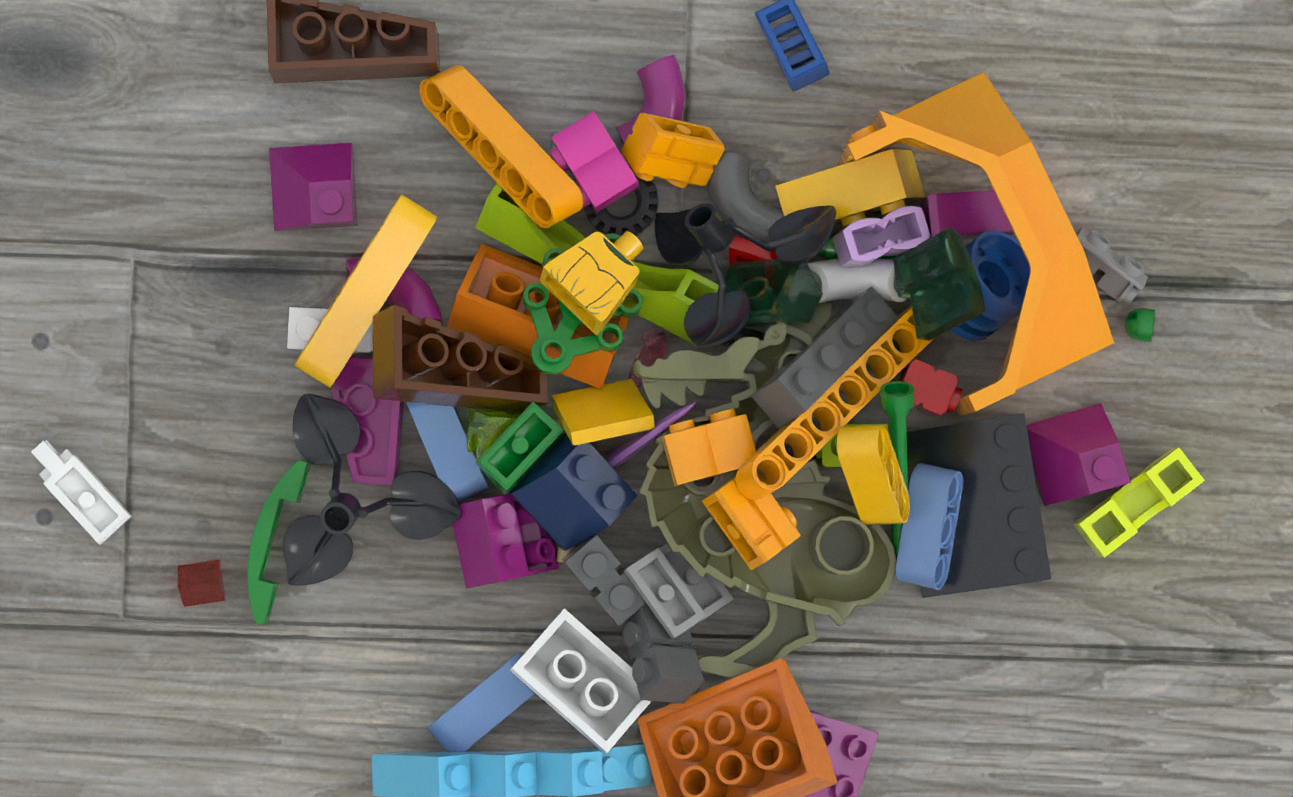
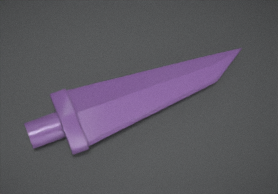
M695 403L674 411L655 423V428L639 433L621 446L615 447L603 458L614 470L623 466L630 458L666 432L670 425L679 422Z

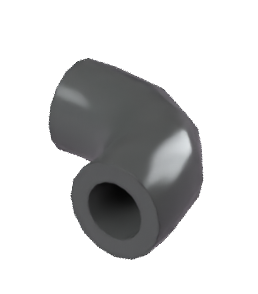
M724 151L718 164L713 166L714 171L708 181V192L716 210L723 220L731 217L737 225L759 238L771 242L769 230L776 221L784 217L782 208L765 204L753 194L749 185L751 158Z

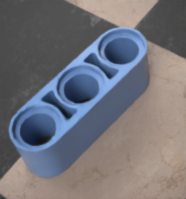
M406 402L438 478L453 491L458 502L489 490L484 472L476 464L478 458L456 407Z
M923 463L917 464L914 468L908 490L910 501L909 518L902 526L896 563V577L899 581L935 590H940L944 586L950 568L963 490V475L961 472Z
M521 651L427 728L446 752H465L535 694L532 689L510 671L524 655Z

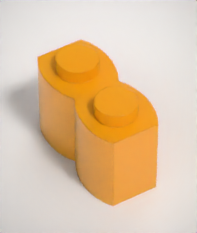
M733 408L711 414V423L695 427L693 419L670 425L669 430L671 434L664 435L661 438L674 486L739 469L756 452L747 415L736 416Z

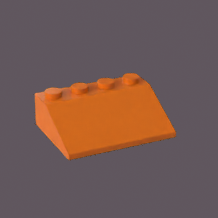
M782 658L693 694L684 704L672 703L637 718L659 797H804L838 783L826 743L785 659Z

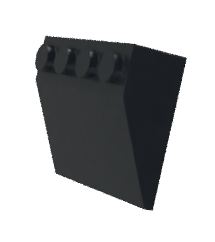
M1020 413L907 432L908 490L913 470L919 463L959 471L963 475V490L948 577L940 590L921 586L922 598L1051 579L1025 414Z

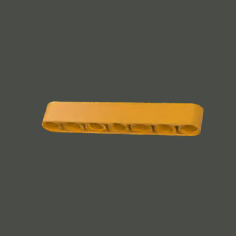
M929 297L922 298L898 315L899 318L806 412L782 426L739 468L735 481L738 490L743 496L751 500H758L782 487L838 433L840 427L845 426L880 392V387L883 384L890 382L945 328L944 324L935 314ZM919 314L925 319L927 326L922 324ZM892 339L899 344L901 352L894 347ZM866 365L873 370L874 378L867 372ZM839 390L846 395L848 404L842 401ZM812 416L820 422L821 430L814 426ZM784 442L792 447L794 457H791L786 452ZM757 469H760L766 476V484L762 483L757 477Z

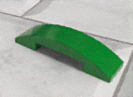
M298 460L279 480L265 502L254 529L249 550L247 583L250 606L255 623L263 625L269 623L279 583L265 580L263 577L284 500L301 503L311 463Z

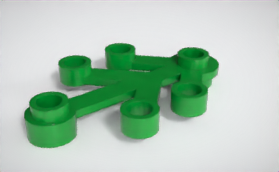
M612 233L604 235L612 243L621 237ZM561 249L549 250L544 256L542 267L548 263L549 259L556 258L564 251ZM532 283L525 288L522 301L524 306L530 310L538 336L531 349V359L539 371L549 375L560 374L568 369L573 357L600 350L613 352L620 347L623 332L619 326L612 323L606 324L597 336L591 335L570 340L577 327L585 324L558 298L557 301L563 318L554 331L545 307L549 298L547 288L540 283ZM632 289L626 298L635 300L637 306L633 309H628L621 304L612 318L636 316L643 304L641 294ZM532 292H538L542 295L543 301L534 303L529 300L528 295ZM606 332H611L617 337V341L615 343H607L603 340L602 335ZM556 347L560 351V356L550 358L546 355L545 349Z

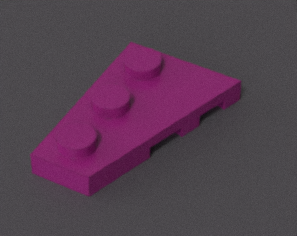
M350 357L333 383V391L331 393L333 400L341 402L354 412L360 424L359 442L353 451L346 454L352 482L392 486V482L398 476L404 402L373 399V359Z

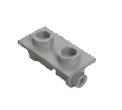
M1082 227L1077 237L1084 249L1092 276L1098 269L1105 272L1096 285L1120 303L1123 300L1129 304L1138 293V290L1133 286L1135 285L1142 291L1148 279V276L1143 273L1145 271L1143 266L1128 255L1121 257L1110 248L1111 243L1099 232L1091 230L1089 233Z

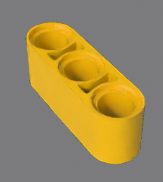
M884 425L840 427L837 435V454L860 520L865 525L905 524L910 512L909 494L886 427Z

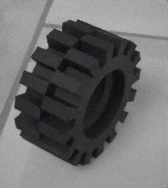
M635 176L639 183V187L633 190L637 196V205L634 211L627 216H614L608 212L606 207L596 212L591 204L586 206L584 210L590 224L603 234L612 233L622 236L626 231L636 236L641 234L653 222L658 208L657 189L653 181H645Z

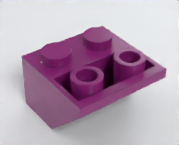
M510 494L460 504L462 510L461 517L452 524L466 589L559 569L558 561H556L557 555L554 541Z

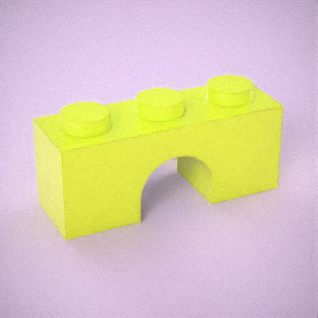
M1179 447L1169 449L1131 478V483L1122 485L1073 523L1098 557L1105 558L1138 532L1137 529L1163 509L1173 506L1205 481Z

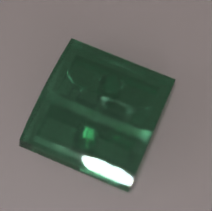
M949 227L918 244L916 247L893 258L898 297L911 299L916 339L930 341L986 312L975 267L956 229Z

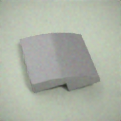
M668 544L661 548L658 547L624 570L672 640L707 619L734 599L723 583L707 573L700 577L679 552L672 553Z

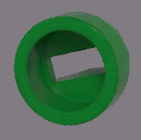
M1134 309L1127 315L1125 330L1132 339L1152 342L1155 309Z

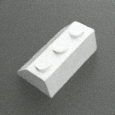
M565 608L510 669L513 674L599 750H602L605 755L651 702L640 699L637 684L632 676V667Z

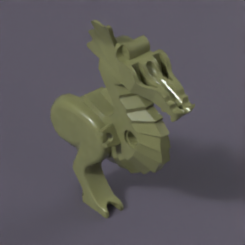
M794 291L790 296L792 307L791 326L786 325V323L772 325L763 332L760 340L754 337L742 338L727 347L721 355L713 356L698 351L680 350L671 353L667 359H656L650 367L642 365L640 360H637L633 363L632 370L638 378L642 379L647 398L656 409L661 406V393L672 402L683 407L686 405V388L701 397L704 394L706 382L745 383L748 390L731 396L730 403L706 409L702 417L680 420L677 423L693 419L695 427L711 423V414L734 408L736 416L747 415L754 445H756L758 437L767 428L775 424L751 396L770 377L795 358L823 332L822 326L830 318L832 305L828 302L822 304L809 303L802 297L799 291ZM662 436L655 439L658 445L644 465L648 468V471L638 492L645 496L650 527L657 526L672 553L679 552L700 577L707 573L729 588L736 586L753 596L762 598L766 603L768 611L764 627L738 648L723 656L704 655L698 657L701 671L734 678L780 658L785 659L790 652L817 640L814 612L828 616L837 626H842L845 624L844 620L856 607L876 602L885 595L893 581L897 559L894 546L879 524L865 525L860 520L855 507L822 495L824 485L829 483L830 477L821 476L815 461H808L782 487L771 493L780 507H786L792 512L797 522L795 528L801 536L770 560L750 570L702 502L703 499L736 476L739 469L712 476L710 483L704 487L697 486L693 482L674 486ZM760 469L756 470V472H760L764 475V473ZM795 680V682H796V684H797V686H798V688H799V690H800V692H801V694H802V696H803V692H804L803 687H802V685H801L799 682H797V681Z

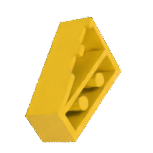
M890 149L775 186L784 216L806 208L831 205L836 209L834 224L842 222L843 227H847L855 221L865 219L867 214L881 211L882 215H887L893 210L906 207L905 203L925 198L912 150Z

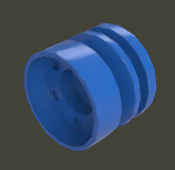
M985 231L932 271L928 281V295L935 314L944 326L958 337L970 341L985 340L1020 314L1030 275L1029 263L1019 242L1012 236L1000 231Z

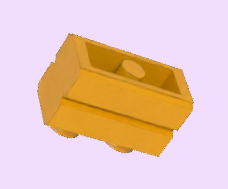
M647 113L639 114L632 128V135L629 134L621 149L622 156L631 166L635 176L645 181H652L654 177L663 178L679 188H686L687 184L706 186L714 171L713 166L718 164L725 150L724 144L710 127Z
M757 472L759 480L766 484V476ZM734 476L703 499L702 502L750 570H753L770 560L801 535L795 528L797 522L792 512L786 507H780L771 493L762 499H748L738 490L735 481L736 476Z

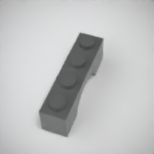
M871 286L846 303L822 326L823 332L812 343L770 377L751 397L774 424L781 428L806 412L899 317Z

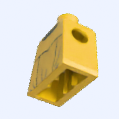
M597 231L548 262L543 267L539 281L597 336L634 288L640 270L631 261L644 250V247L640 240L629 231H626L614 243Z

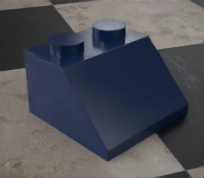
M564 433L509 492L564 551L609 527L638 496L590 443L574 446L567 433Z

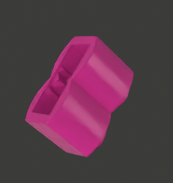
M594 111L551 137L555 148L549 152L563 171L569 169L575 177L576 185L583 197L584 208L591 204L595 211L599 212L639 187L638 180Z

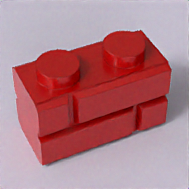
M917 359L909 362L904 367L899 381L913 385L914 407L917 406V411L932 417L940 416L946 412H954L963 391L962 388L957 387L956 375L941 369L934 371V366Z

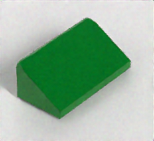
M532 402L476 461V464L497 488L506 495L562 436L564 429L537 404Z

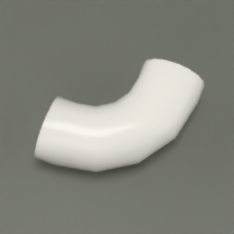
M877 258L867 265L856 268L842 267L839 259L811 262L801 267L797 278L798 289L802 297L812 304L839 299H853L871 286L883 300L903 302L911 295L915 282L914 270L908 262Z

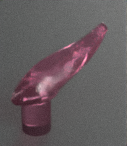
M648 330L643 334L642 341L645 346L640 350L634 362L640 360L642 365L650 367L656 359L663 358L666 348L664 331L657 334L653 330ZM631 367L628 379H632L637 388H639L643 384L642 379L633 373Z

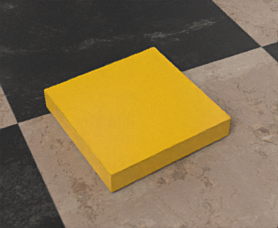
M632 379L604 384L602 389L593 386L551 395L553 409L574 446L655 428L653 413Z

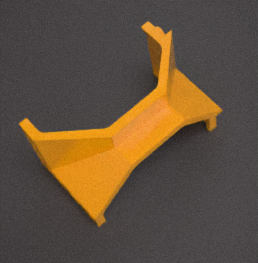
M984 72L894 115L879 110L870 126L850 135L849 143L845 145L846 148L843 149L844 152L838 161L839 166L877 154L895 144L901 143L980 167L985 172L1029 263L1030 275L1021 311L999 379L960 397L956 406L959 416L976 412L1014 394L1017 389L1114 344L1084 249L1031 140Z

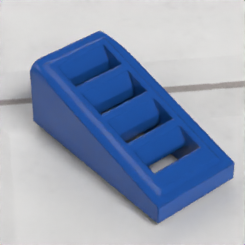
M779 0L755 12L764 35L793 92L829 75L827 63L795 0ZM791 13L793 19L773 29L771 28L769 23ZM799 29V34L781 43L778 42V38ZM804 44L807 45L808 49L786 58V53ZM811 60H814V61H812V62H810V63H808V64H806V65H804V66H802V67H800V68H798V69H796V70H794V71L792 70V69H794V68H796V67H798V66H800V65H802V64H804V63H806V62H809V61H811Z

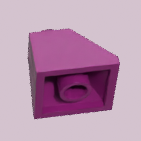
M352 143L269 148L274 231L358 226Z
M1101 403L1026 425L1034 474L1044 506L1131 483L1119 441Z

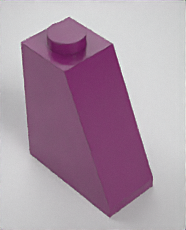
M994 190L928 194L921 201V208L930 232V237L925 243L974 239L985 231H1000L1008 235H1014Z

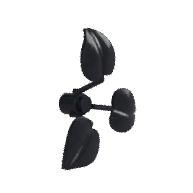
M702 203L692 209L675 213H656V242L665 261L673 266H686L695 262L704 251L719 285V294L707 293L689 306L684 318V329L690 340L698 348H710L720 345L734 337L743 328L750 315L751 303L748 295L743 290L728 292V286L714 254L724 250L729 245L731 231L768 252L776 250V256L782 263L798 264L816 256L827 243L836 218L835 207L831 205L816 206L798 210L782 217L769 230L771 242H767L737 225L731 217L723 220L716 208L710 203Z
M311 393L304 394L296 405L293 416V437L299 453L309 463L322 465L331 458L333 459L332 486L329 491L331 499L321 511L320 516L305 515L299 517L291 523L285 533L284 555L289 585L299 586L319 583L343 571L353 555L352 539L345 533L352 528L359 517L365 518L369 513L385 506H392L390 520L394 528L403 536L415 540L428 539L438 535L461 517L462 510L453 491L442 480L423 471H408L398 475L393 480L391 486L393 498L387 497L366 507H361L355 496L349 493H340L339 486L342 467L340 455L350 453L357 446L361 432L360 424L354 412L346 405Z

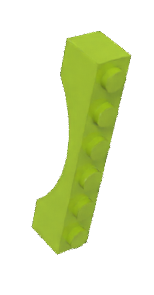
M497 183L487 197L475 229L541 264L549 250L561 249L565 252L586 238L565 220L549 228L539 227ZM631 261L640 270L638 280L633 288L641 294L643 299L642 307L637 315L696 346L685 332V314L689 306L699 297L707 293L719 294V285L690 269H667ZM625 298L622 303L628 309H633L637 306L632 298Z

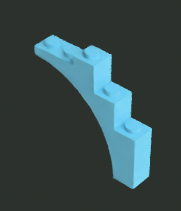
M644 743L614 745L606 755L597 747L481 752L397 751L372 754L373 796L522 797L531 795L575 797L601 794L603 791L652 786L651 768Z

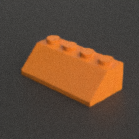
M481 243L456 294L446 328L459 333L466 331L479 336L478 340L494 346L500 344L531 356L533 343L537 340L538 336L530 310L524 306L522 298L524 290L528 285L532 283L542 284L539 280L543 267ZM548 290L549 298L545 307L555 331L563 317L557 298ZM532 292L528 295L529 300L534 303L543 301L542 295L538 292ZM614 317L608 323L619 326L624 335L630 317ZM586 325L577 327L570 340L595 334ZM606 332L602 335L603 340L607 343H615L617 341V337L611 332ZM556 347L545 349L546 355L550 358L560 356V351ZM600 350L573 357L568 369L560 374L602 389L617 350L613 352Z

